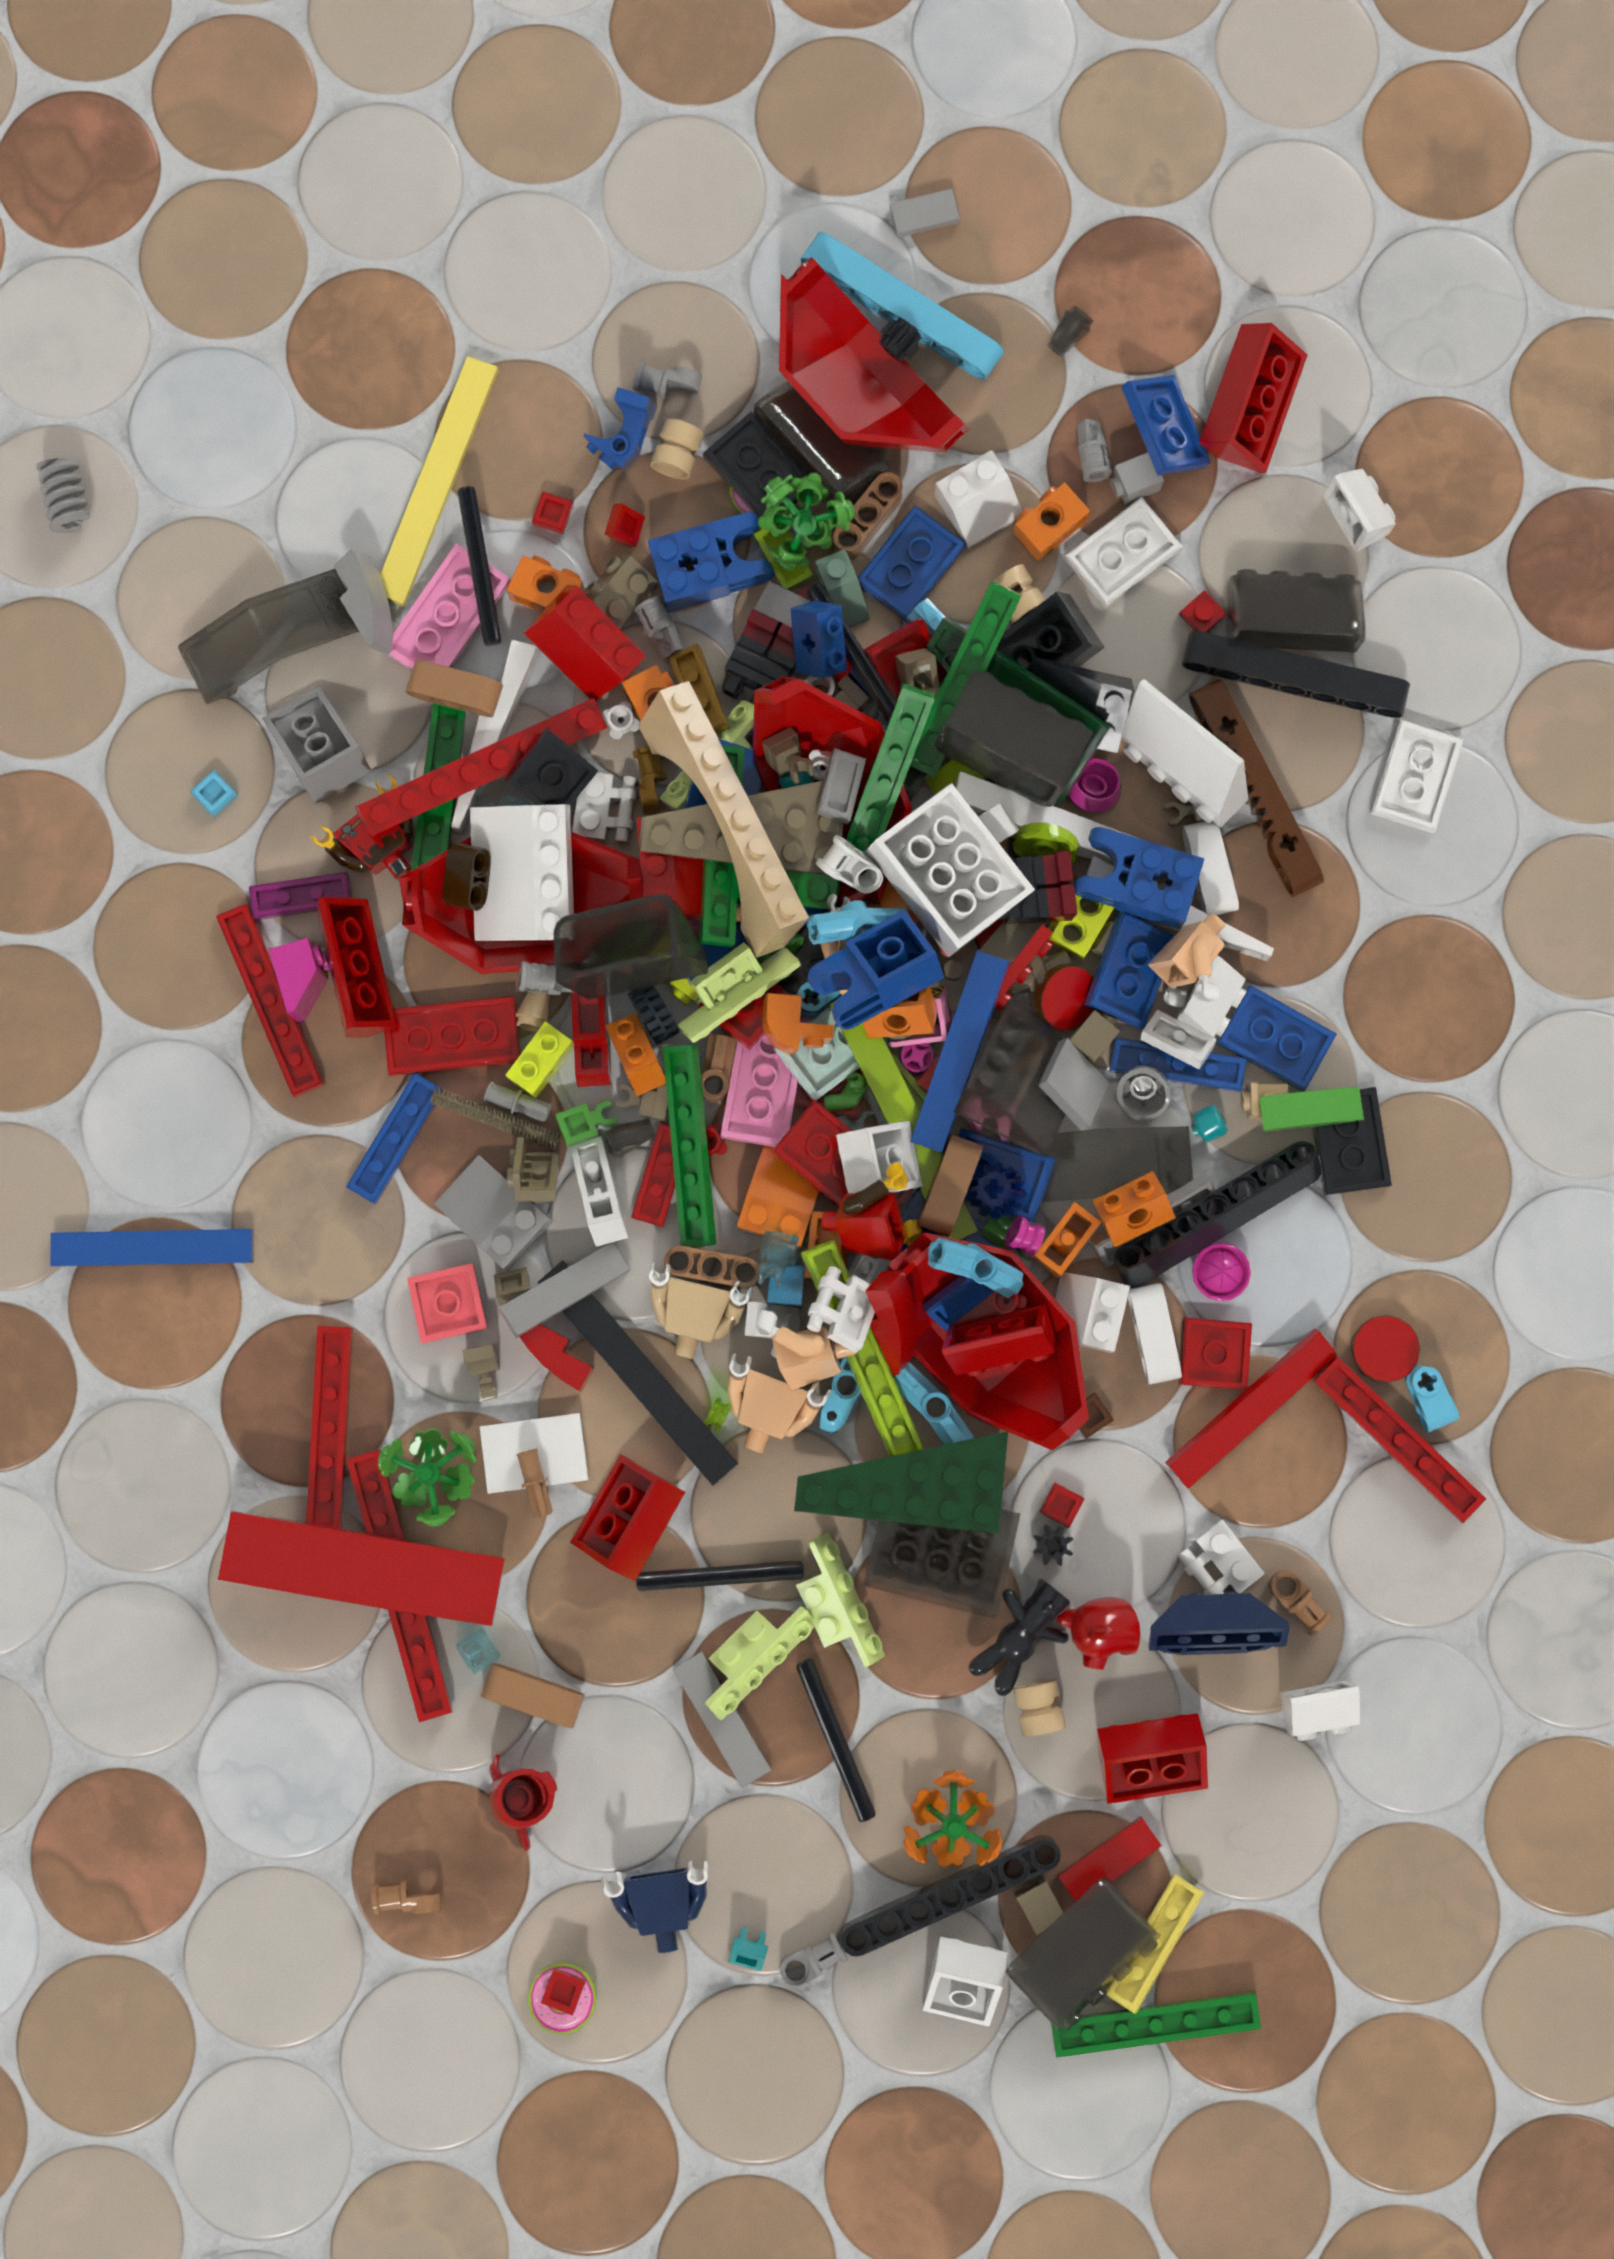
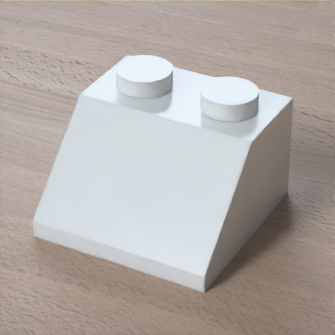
M992 450L935 484L934 496L960 538L966 543L967 549L1016 522L1015 518L1022 512L1010 478Z
M1363 468L1334 476L1323 497L1355 552L1389 535L1396 525L1394 522L1395 514L1392 508L1387 503L1384 504L1378 495L1379 489L1376 481L1372 476H1367Z
M1216 956L1211 962L1212 975L1209 976V982L1220 987L1219 998L1211 1000L1210 1003L1198 1000L1194 996L1193 988L1184 1007L1176 1018L1212 1038L1215 1034L1220 1037L1222 1036L1230 1022V1019L1225 1017L1231 1005L1237 1008L1246 993V990L1241 988L1246 979L1219 956Z
M909 1121L874 1126L836 1135L848 1193L861 1191L879 1179L881 1181L886 1180V1169L893 1163L902 1164L904 1172L908 1177V1184L903 1190L891 1188L888 1190L889 1192L923 1187L914 1143L910 1142L912 1132Z
M1067 1272L1062 1274L1059 1278L1055 1300L1075 1321L1078 1345L1108 1353L1115 1352L1130 1286Z
M1346 1680L1279 1692L1287 1733L1292 1737L1297 1736L1298 1741L1318 1738L1317 1732L1331 1730L1332 1735L1348 1733L1352 1731L1351 1726L1360 1724L1359 1687Z
M940 1937L932 1963L922 2011L989 2027L1003 1989L1008 1953L992 1947L965 1943L959 1939Z

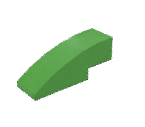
M1359 1087L1259 1097L1263 1133L1364 1120Z

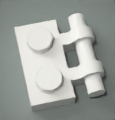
M596 773L577 797L572 832L591 840L606 842L607 829L616 830L615 842L628 843L629 831H633L634 820L631 819L633 802L637 801L638 791L635 790L636 778L624 776L622 788L618 789L613 788L614 775ZM611 800L620 801L618 817H609Z
M830 1266L826 1275L821 1277L818 1284L819 1294L816 1302L811 1304L808 1311L810 1319L807 1328L813 1332H819L823 1322L831 1325L827 1338L856 1353L863 1347L875 1313L865 1292L871 1284L855 1275L848 1278L846 1284L838 1281L841 1270ZM832 1296L840 1299L836 1310L829 1307Z
M1219 1520L1195 1539V1542L1202 1549L1199 1555L1195 1557L1188 1547L1177 1555L1185 1565L1183 1569L1189 1576L1193 1575L1203 1587L1204 1591L1202 1593L1205 1595L1224 1594L1223 1590L1228 1585L1240 1594L1265 1574L1223 1520ZM1209 1561L1214 1564L1222 1575L1215 1581L1203 1567Z

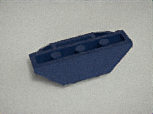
M1227 1592L1214 1595L1193 1593L1180 1596L1151 1625L1148 1647L1150 1651L1160 1650L1164 1653L1175 1655L1250 1653L1267 1650L1273 1646H1286L1290 1627L1287 1620L1250 1593Z

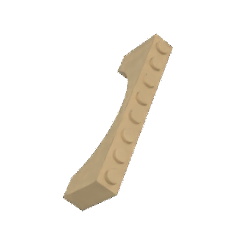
M686 681L660 690L638 726L652 754L664 756L677 764L695 783L711 808L732 858L741 901V931L755 958L784 948L809 917L690 682Z

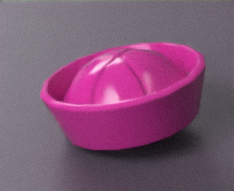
M1091 758L1068 796L1075 805L1083 810L1090 812L1106 811L1113 807L1120 798L1122 786L1119 773L1113 764L1107 760Z
M1223 1242L1211 1244L1200 1251L1194 1260L1192 1274L1193 1281L1202 1294L1209 1299L1227 1301L1241 1295L1249 1284L1251 1270L1250 1263L1245 1254L1236 1246Z

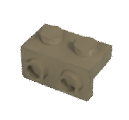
M624 554L611 557L604 565L603 570L605 572L598 581L591 582L584 590V593L619 629L635 611V607L645 599L658 582L631 555Z
M525 1137L517 1138L516 1149H510V1168L507 1170L508 1188H514L515 1202L533 1201L543 1203L546 1201H556L560 1166L559 1151L526 1152Z

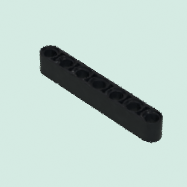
M1201 631L1189 632L1182 660V666L1191 671L1391 718L1403 717L1410 683L1401 678Z
M1299 1141L1290 1145L1175 1214V1219L1121 1246L1114 1255V1261L1122 1282L1130 1287H1139L1317 1181L1322 1169L1315 1146L1306 1141Z
M1039 1835L1000 1852L998 1857L990 1863L986 1862L983 1866L976 1863L844 1924L840 1935L842 1948L850 1956H863L1042 1875L1058 1865L1061 1857L1060 1849L1051 1837ZM1046 1844L1053 1848V1855L1049 1860L1039 1861L1035 1858V1851L1040 1845ZM1009 1859L1021 1861L1022 1868L1018 1874L1008 1875L1004 1872V1864ZM979 1873L988 1874L991 1877L989 1886L985 1889H976L972 1885L975 1875ZM948 1887L956 1888L960 1892L958 1900L951 1904L945 1903L940 1898L942 1891ZM918 1901L924 1902L929 1907L926 1915L920 1918L912 1916L909 1912L911 1905ZM887 1915L894 1917L897 1921L895 1929L889 1932L882 1931L878 1927L879 1920ZM853 1930L862 1931L866 1936L864 1943L859 1946L849 1944L846 1940L849 1932Z

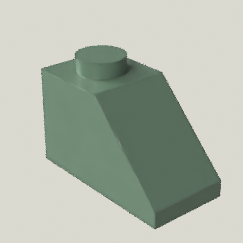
M846 549L816 560V577L834 604L841 605L842 616L848 626L852 627L870 620L857 575Z

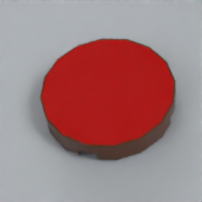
M1059 964L1051 968L1044 975L1046 978L1042 984L1039 983L1036 989L1035 1006L1038 1016L1047 1025L1061 1031L1073 1030L1082 1025L1092 1013L1093 1008L1084 1005L1093 977L1087 970L1076 965Z
M1384 1315L1371 1318L1359 1326L1353 1336L1351 1352L1357 1368L1363 1375L1371 1380L1387 1383L1401 1380L1412 1372L1418 1363L1420 1346L1418 1336L1408 1323L1398 1317Z

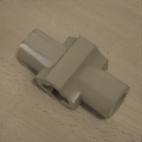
M1064 949L1050 956L1046 954L1043 958L1037 955L1029 965L1034 970L1022 985L1016 981L1010 989L1011 994H1016L1027 988H1030L1031 993L1036 992L1039 983H1043V980L1046 978L1044 975L1051 968L1059 964H1072L1067 951Z

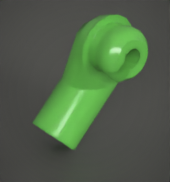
M853 1073L847 1078L848 1082L840 1094L824 1096L825 1108L829 1112L855 1108L867 1090L864 1076L859 1073Z

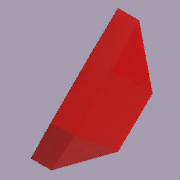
M811 257L807 262L803 263L788 280L781 274L779 372L845 444L945 453L969 430L963 421L950 410L904 359L899 362L883 349L878 342L882 335L827 275L815 259Z
M781 677L754 691L753 761L764 790L769 792L782 788L779 782V775L766 763L762 741L789 727H792L798 735L802 754L801 758L810 760L809 754L815 749H819L821 752H832L834 748L866 758L851 820L848 824L843 823L842 838L846 840L883 740L884 729L877 720L798 678ZM824 765L820 766L822 770H826ZM902 785L885 832L912 812L904 785ZM882 873L883 881L876 891L866 894L841 881L838 907L842 906L845 896L850 902L855 900L864 901L866 898L881 902L888 879Z
M571 832L575 938L570 940L475 941L474 910L447 905L443 899L445 863L448 852L446 850L399 878L404 905L402 926L480 974L517 972L520 970L521 961L557 965L563 968L575 967L643 908L640 859ZM471 836L460 843L471 845Z
M923 1233L888 1264L889 1271H904L911 1288L917 1316L915 1356L968 1416L1050 1450H1054L1068 1440L1089 1419L1075 1321L1012 1250ZM940 1237L965 1245L976 1244L989 1254L1020 1270L1023 1273V1286L1018 1293L1026 1296L1027 1305L1025 1308H1019L1017 1311L1047 1305L1057 1340L1055 1353H1052L1049 1358L1042 1361L1026 1359L1018 1361L1017 1365L1007 1369H999L996 1366L987 1368L985 1372L976 1376H966V1373L956 1376L942 1353L947 1330L944 1331L924 1311L922 1305L960 1275L935 1269L928 1265L929 1258L927 1252L931 1242H935ZM986 1298L952 1326L998 1316L999 1312L987 1304ZM1009 1298L1004 1299L1005 1304L1010 1302Z

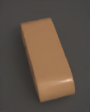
M892 472L881 473L853 506L855 516L853 520H850V529L844 531L841 526L836 527L833 534L834 553L846 549L849 559L853 560L865 549L901 502L903 484L897 474ZM890 486L895 489L896 493L893 496L887 497L882 495L879 490L882 487ZM870 511L876 515V518L873 521L865 522L859 515L862 512ZM845 536H850L856 540V544L851 547H844L839 543V540Z
M415 660L405 692L412 697L485 717H493L504 685L497 680L423 660Z
M954 1134L950 1135L917 1222L918 1226L947 1237L950 1236L981 1156L983 1145Z
M674 1246L664 1256L665 1268L666 1264L670 1265V1260L674 1254L684 1253L688 1256L689 1264L684 1270L676 1271L671 1267L670 1274L678 1278L733 1287L735 1282L739 1281L736 1277V1271L743 1264L751 1265L755 1269V1276L750 1282L743 1283L740 1281L737 1288L749 1289L750 1286L755 1287L761 1278V1270L758 1264L748 1257L686 1246ZM711 1258L718 1259L722 1263L721 1272L714 1277L707 1276L703 1271L704 1263Z
M492 1663L480 1696L546 1721L574 1728L585 1695L579 1691L525 1672Z

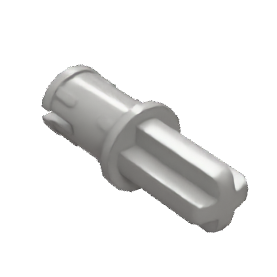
M494 1082L489 1083L484 1095V1102L511 1110L512 1115H515L517 1112L545 1122L551 1111L549 1103L525 1095L521 1089L517 1092L494 1084Z

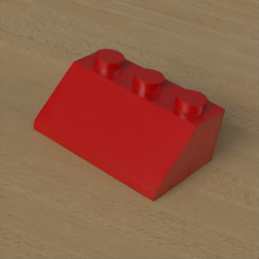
M567 585L523 632L589 700L592 698L595 701L624 681L646 657L577 585Z
M637 817L638 842L640 840L642 817ZM639 851L644 918L651 923L700 918L703 860Z
M1045 1304L948 1327L942 1346V1353L956 1376L965 1373L966 1376H976L991 1367L998 1366L999 1369H1007L1017 1365L1018 1361L1031 1359V1361L1045 1360L1052 1353H1055L1057 1340L1047 1305Z
M620 1454L570 1543L606 1568L636 1581L683 1498L685 1491Z
M1198 1713L1156 1720H1144L1124 1725H1111L1097 1729L1098 1752L1107 1804L1208 1789L1207 1745Z

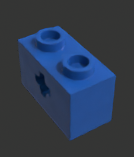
M814 600L790 608L796 673L823 679L847 671L841 605Z

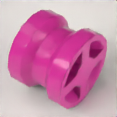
M929 1043L907 1045L902 1049L900 1061L910 1074L921 1075L933 1063L934 1052Z
M1017 1216L1007 1231L1005 1245L1011 1249L1017 1247L1022 1250L1024 1255L1032 1257L1043 1242L1045 1227L1039 1224L1031 1225L1026 1218Z

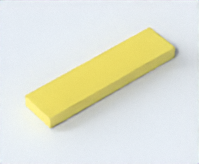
M1173 1875L1106 1991V1996L1134 2014L1138 2012L1205 1892L1178 1875Z

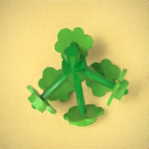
M430 1428L426 1432H416L415 1440L409 1445V1451L411 1454L419 1456V1460L423 1462L420 1465L401 1458L404 1450L401 1448L402 1441L400 1439H395L391 1445L388 1444L381 1450L378 1459V1469L382 1471V1476L387 1477L390 1473H395L399 1466L413 1471L409 1475L405 1473L400 1474L397 1478L398 1483L392 1488L393 1496L401 1499V1504L404 1507L408 1508L412 1505L423 1507L428 1500L426 1494L429 1495L431 1508H427L424 1512L417 1514V1521H423L428 1526H440L445 1524L450 1519V1516L456 1513L455 1509L451 1508L450 1505L438 1506L434 1484L438 1481H441V1490L447 1493L450 1501H456L458 1498L466 1500L471 1495L470 1486L474 1484L475 1477L470 1474L469 1465L460 1463L456 1467L451 1466L446 1470V1475L441 1474L440 1470L458 1454H461L465 1460H469L472 1464L477 1461L473 1454V1451L476 1449L475 1445L466 1434L461 1435L453 1430L450 1431V1440L455 1448L445 1455L444 1449L448 1447V1440L441 1438V1432L438 1429Z

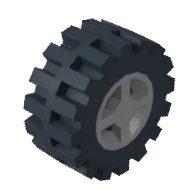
M651 981L627 994L656 1045L680 1032L667 1006Z

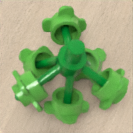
M810 473L801 479H793V476L789 475L784 480L778 476L775 479H770L768 485L764 488L767 495L761 499V502L765 503L767 501V509L764 511L763 516L759 517L758 525L761 529L769 530L775 538L782 537L784 532L791 526L794 527L796 531L794 539L783 540L779 548L773 547L770 552L773 557L778 559V564L781 567L794 570L798 566L806 567L809 561L804 557L806 554L805 548H811L812 546H820L824 550L831 548L833 545V540L831 539L832 529L841 526L844 531L849 530L850 520H853L855 511L849 499L845 500L844 494L839 491L836 493L835 500L827 502V512L814 516L810 511L811 506L819 504L822 499L827 498L829 495V489L823 486L821 476L817 473ZM794 490H796L797 501L804 505V509L798 510L788 498ZM783 502L786 505V507L781 506L779 504Z

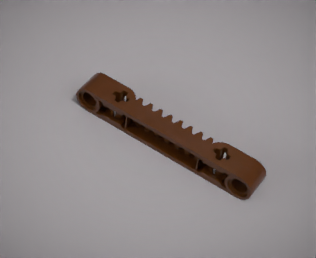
M1217 679L1190 692L1189 701L1201 726L1244 760L1247 792L1250 793L1246 804H1256L1251 814L1262 816L1257 826L1268 827L1263 835L1264 839L1271 838L1268 842L1267 852L1287 892L1292 897H1295L1324 883L1320 866L1224 682L1221 679ZM1222 724L1225 728H1232L1230 735L1227 731L1221 733L1219 729ZM1284 842L1285 844L1291 843L1293 847L1288 850L1287 848L1281 849L1279 845Z

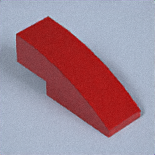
M604 978L579 980L577 992H571L572 1034L577 1086L611 1085L608 1031L605 1027L608 1024Z
M882 1271L865 1290L875 1312L870 1327L892 1375H899L915 1355L917 1344L916 1308L904 1271Z
M541 1324L519 1336L527 1349L545 1368L566 1384L582 1392L594 1368L565 1353L571 1340Z

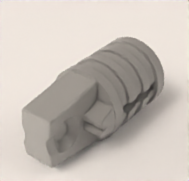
M1085 419L1077 424L1078 453L1080 454L1082 476L1086 482H1097L1107 479L1112 475L1107 442L1105 441L1099 421Z
M661 596L647 599L635 607L634 610L639 616V620L643 624L648 638L663 659L683 649L675 624L671 620V616L667 612Z
M521 961L518 991L547 993L549 995H561V992L576 993L579 987L580 973L562 970V966Z

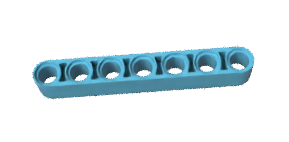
M818 232L800 258L802 264L811 257L815 259L845 295L886 321L892 320L895 323L899 317L905 319L920 333L922 337L919 340L920 343L977 379L986 380L1004 354L1003 348L996 341L824 232Z

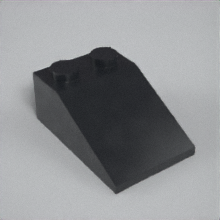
M1056 591L1006 630L996 650L1029 672H1032L1035 657L1080 667L1105 647L1071 595Z
M1035 657L1031 673L1110 725V729L1097 749L1117 753L1134 694L1132 679Z

